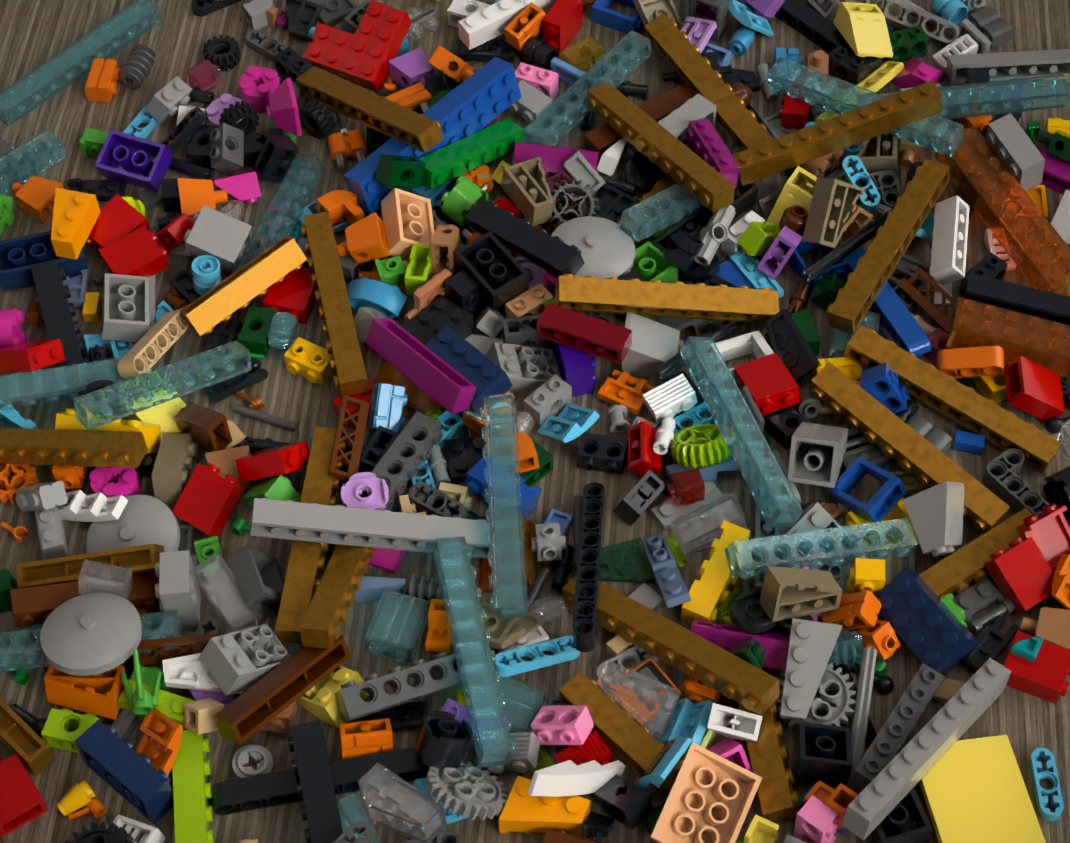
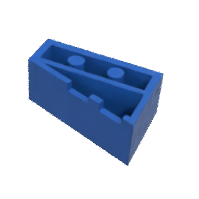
M485 455L467 472L464 483L470 492L478 494L489 508L498 511L507 523L513 524L517 528L535 510L542 489L537 486L532 489L524 484L525 479L518 476L514 478L506 473L508 468Z

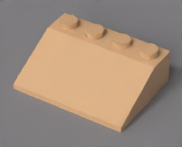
M692 742L650 838L657 843H735L762 777Z

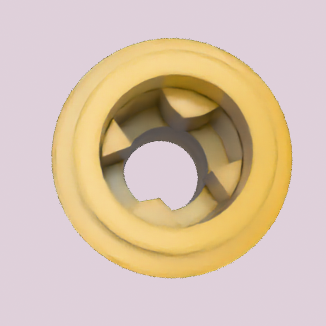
M83 780L80 783L76 782L56 805L62 814L67 816L69 813L71 814L86 806L90 800L96 797V794L90 785Z

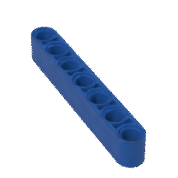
M863 248L845 256L849 262L848 274L854 272L858 259L866 253ZM887 281L871 305L903 350L913 353L916 357L930 352L932 347L928 337Z

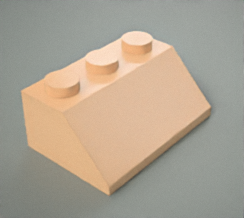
M394 188L381 201L382 218L385 224L389 254L391 256L400 255L401 259H410L413 244L431 246V240L435 233L431 199Z

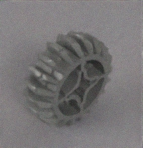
M563 179L561 185L556 182L553 185L554 189L550 188L553 208L552 216L547 224H555L553 231L559 224L566 222L563 219L564 217L571 219L583 217L581 211L583 203L587 207L586 217H599L596 212L600 210V206L594 205L599 202V198L592 197L595 191H588L589 184L582 187V180L575 184L574 179H570L569 183ZM569 193L577 194L580 197L574 198ZM557 196L561 199L560 203L562 205V209L557 212L555 206ZM576 205L575 209L572 208L565 211L568 206Z

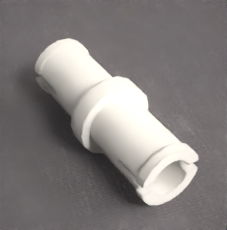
M664 418L661 427L655 434L656 441L653 445V450L656 454L663 455L668 451V446L671 443L670 440L674 438L673 431L676 427V421L673 418Z

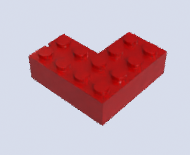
M371 0L355 34L318 23L311 37L313 43L309 42L302 57L315 67L324 69L356 85L379 92L388 74V61L396 57L412 22L407 12Z

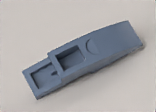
M664 534L651 536L641 541L652 574L667 608L691 601L687 587L677 568L675 558Z

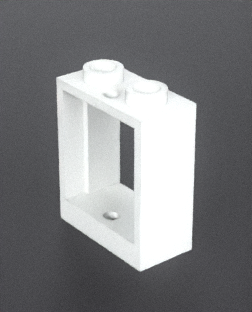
M758 330L710 344L707 362L710 368H714L718 381H722L726 389L737 386L734 368L728 369L724 361L751 353L759 359L774 352Z

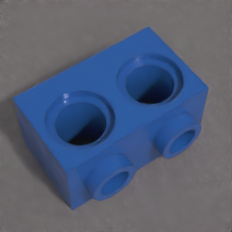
M887 362L861 372V387L893 413L907 409L909 393L905 386H901L896 371L894 369L891 370Z

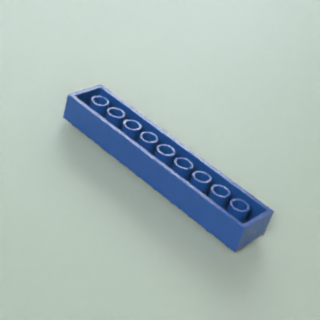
M494 57L423 113L424 116L438 121L444 138L426 153L391 138L343 175L349 191L357 196L358 206L361 207L363 212L368 215L374 212L377 213L381 209V201L393 190L383 187L382 182L375 179L381 154L412 156L419 159L480 131L519 100L522 95L512 64Z

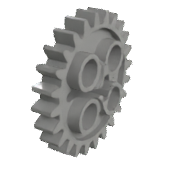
M831 662L826 667L806 720L781 718L782 723H789L790 731L798 728L799 722L841 727L840 723L848 726L847 717H854V710L852 709L855 708L856 701L854 699L857 697L856 691H853L855 689L854 682H849V674L842 675L841 667L834 671V666ZM779 681L780 697L776 700L779 707L778 716H780L784 681ZM833 690L838 692L836 695L833 696L827 694L829 691ZM822 711L828 713L824 717L817 716V713Z
M462 761L457 769L435 765L430 767L425 779V789L430 790L428 795L436 797L434 802H442L443 809L451 808L452 814L460 812L463 818L467 814L470 815L472 820H475L476 816L481 820H485L486 816L493 819L494 815H500L508 799V795H506L507 789L502 788L504 783L498 782L497 776H490L489 770L482 771L480 765L472 766L470 761L467 764H464Z

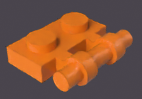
M615 369L612 373V377L615 379L607 378L598 391L597 398L612 405H625L627 412L638 416L645 405L642 394L652 390L655 386L649 384V381L643 378L639 380L631 376V373L625 370L621 372Z

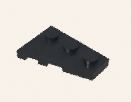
M458 31L454 55L463 61L488 62L497 57L506 62L514 63L516 48L508 42L492 39L469 50L460 40Z
M787 309L781 310L766 321L772 348H774V352L778 354L796 383L821 366Z

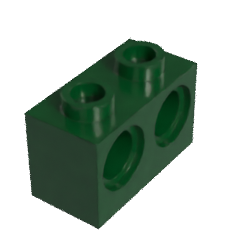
M921 25L888 33L893 57H884L886 61L904 62L912 57L926 56L929 38Z

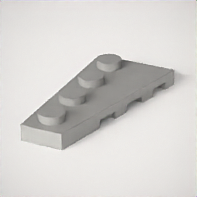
M792 618L780 718L806 720L843 625Z

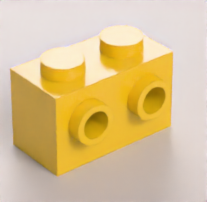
M298 337L284 354L286 369L292 374H299L312 383L324 386L335 372H332L329 359L333 358V353L328 354L327 349Z
M855 558L854 567L849 568L846 593L851 594L861 590H868L876 596L885 585V560Z

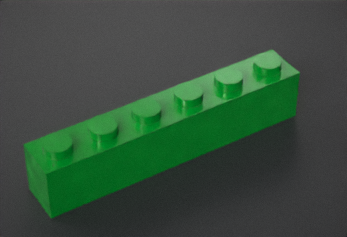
M506 118L419 158L418 160L426 163L421 184L431 190L514 151L515 142H523L524 129Z

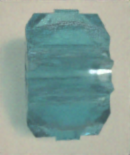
M277 312L273 316L268 335L269 345L280 350H288L295 340L298 320L295 315L287 312Z
M842 630L828 663L832 662L835 665L844 664L846 666L848 663L854 664L862 659L864 649L862 636L858 635L856 631Z

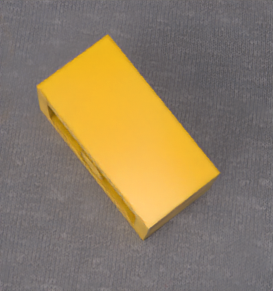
M86 292L82 312L85 322H99L102 304L100 292Z

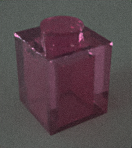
M208 59L187 70L192 87L196 86L200 90L210 91L221 85L220 69Z

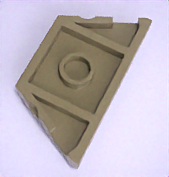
M632 0L644 26L665 13L669 19H674L679 31L682 29L683 21L673 0ZM656 49L659 57H663L661 53Z
M457 595L455 597L457 640L504 650L543 622L542 615Z

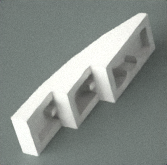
M81 490L66 493L68 498L67 504L56 507L59 509L62 520L103 522L118 520L128 500L122 495L107 498L101 492L86 495Z
M571 760L535 771L528 794L531 796L558 797L594 793L616 774L622 777L625 765L617 760L601 766L593 760L577 766Z

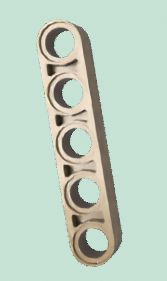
M183 308L165 313L118 362L117 369L122 378L129 379L147 373L190 327L180 312Z

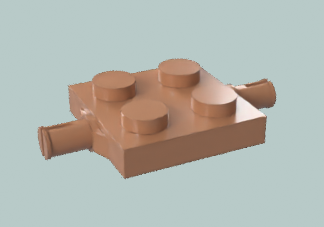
M445 268L439 274H435L425 285L416 289L413 293L414 307L404 315L407 322L439 296L443 295L447 298L445 281L452 277L451 272Z

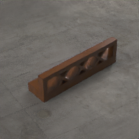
M919 268L908 280L903 278L898 283L909 296L964 347L983 328L923 269ZM921 275L926 279V289H917L912 284ZM930 284L933 285L935 288L930 289ZM930 292H940L942 294V304H932L930 302ZM946 307H956L957 318L948 319L946 317ZM970 321L976 327L966 336L961 331V322Z
M343 395L341 399L327 474L342 479L340 488L343 484L345 486L352 475L358 473L370 406L368 402ZM347 404L357 407L354 415L351 416L346 409ZM348 422L351 424L350 434H347L343 428V425ZM344 441L348 444L347 453L345 454L339 447V444ZM341 460L344 463L343 471L335 469V464Z
M228 633L141 640L137 647L139 663L141 666L162 664V660L202 653L212 637Z

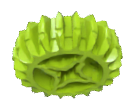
M708 422L707 424L700 423L699 425L684 427L683 430L677 431L674 438L670 440V449L674 461L678 462L679 465L684 464L685 467L712 466L714 463H720L721 460L727 459V456L731 455L733 450V438L729 429L718 423L710 424Z

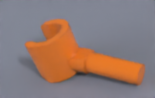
M388 76L387 83L384 84L385 91H397V85L392 84V79Z
M4 521L1 522L0 526L14 535L16 543H22V539L18 536L19 534H24L28 537L25 527L18 526L14 528Z
M92 799L88 802L87 807L69 814L68 817L71 821L92 813L94 818H99L106 814L107 810L100 800Z

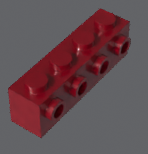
M548 302L536 322L537 337L618 364H622L632 345V330Z

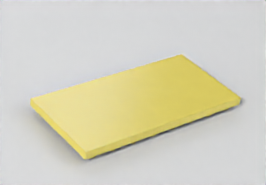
M1007 735L956 741L919 781L939 843H1046Z

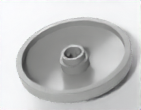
M592 216L578 217L564 222L551 234L553 237L558 236L567 245H575L581 250V256L585 264L576 273L575 277L592 275L602 279L608 277L619 279L630 272L635 260L634 241L622 226L611 220Z
M148 495L125 496L128 502L119 519L92 522L86 540L87 553L147 544L164 546V552L178 551L180 528L173 512L159 499Z
M88 593L64 602L47 617L41 629L40 643L45 658L57 670L77 676L96 675L114 669L133 654V650L137 649L141 641L142 623L137 609L127 599L111 593Z

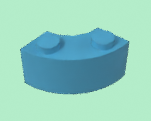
M365 277L352 280L347 287L351 310L356 314L360 307H372L387 318L393 319L399 315L408 298L395 285H388L384 282Z

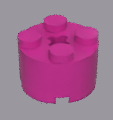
M250 66L239 79L241 100L245 101V103L248 102L257 114L267 113L266 106L270 105L269 96L280 85L277 71L265 67Z
M17 308L0 309V349L27 341V334L23 332L22 326L25 320L23 310H18Z
M96 467L89 475L93 494L101 492L107 498L119 495L125 497L141 493V485L135 468Z

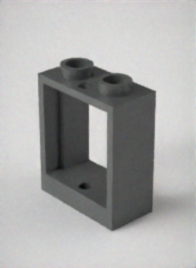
M683 0L682 21L684 22L686 17L715 21L717 28L710 40L718 42L727 27L728 0ZM696 1L717 8L716 20L696 13Z
M245 545L229 558L244 604L277 617L285 582L278 560L271 555Z

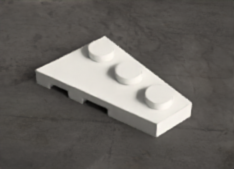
M201 653L162 660L166 687L224 693L199 659ZM244 690L232 694L241 695L242 693H244Z

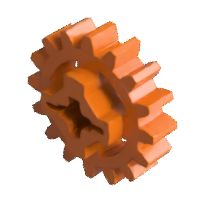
M2 464L0 466V500L2 504L10 500L11 504L14 505L17 489L39 482L35 467H32L30 464Z

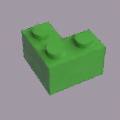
M277 475L258 479L242 499L252 509L254 498L300 502L302 494L298 493L291 486L292 483L287 477Z

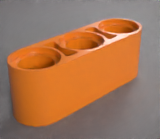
M981 346L940 350L937 353V370L953 378L1000 375L1004 372V349L1000 346Z

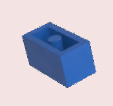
M956 430L952 450L982 455L985 436Z

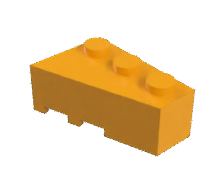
M55 187L51 241L56 256L77 260L100 214L96 195Z
M517 776L498 820L500 834L524 832V834L532 835V832L546 833L547 829H561L570 835H582L584 820L591 811V800L576 795L558 797L531 796L528 794V790L532 780Z

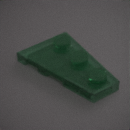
M641 538L603 547L601 581L655 583V577ZM578 554L572 555V561L577 574Z

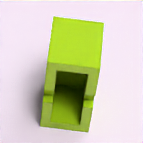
M752 221L737 242L743 247L742 250L745 254L763 257L781 229L774 222H765L763 224Z
M413 244L410 262L404 278L406 293L409 295H413L418 287L425 285L433 277L431 246Z

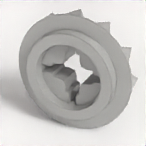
M255 744L246 745L240 748L233 757V772L236 773L238 778L270 773L273 768L272 755L263 746ZM249 757L254 763H258L256 771L251 766L246 767L249 765Z

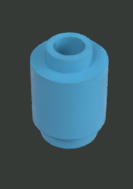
M747 26L738 28L728 42L730 51L736 55H744L754 41V31Z

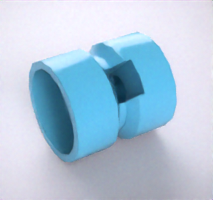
M933 0L931 3V10L936 15L957 25L968 15V7L960 0Z
M202 255L194 259L191 265L193 287L196 293L203 295L222 281L220 262L211 255Z

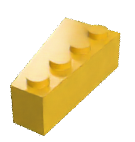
M67 408L66 412L56 413L55 429L142 432L148 448L146 454L158 452L161 425L143 423L138 420H123L121 417L116 416L102 417L100 416L101 414L94 412L81 414L80 410Z
M723 520L720 527L721 538L720 540L715 538L711 545L709 561L704 560L698 575L700 581L695 579L689 591L691 601L682 605L681 620L691 624L694 619L717 622L721 612L719 608L722 604L726 605L728 602L731 586L737 585L741 575L739 571L742 567L746 568L751 555L748 554L750 530Z

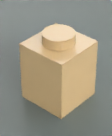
M211 698L185 703L184 728L198 735L218 730L213 716L224 708V704Z

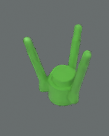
M134 649L133 662L137 689L134 695L125 672H121V678L129 700L130 710L136 715H146L153 712V707L158 706L157 697L162 672H157L152 695L149 693V690L142 689L138 650Z

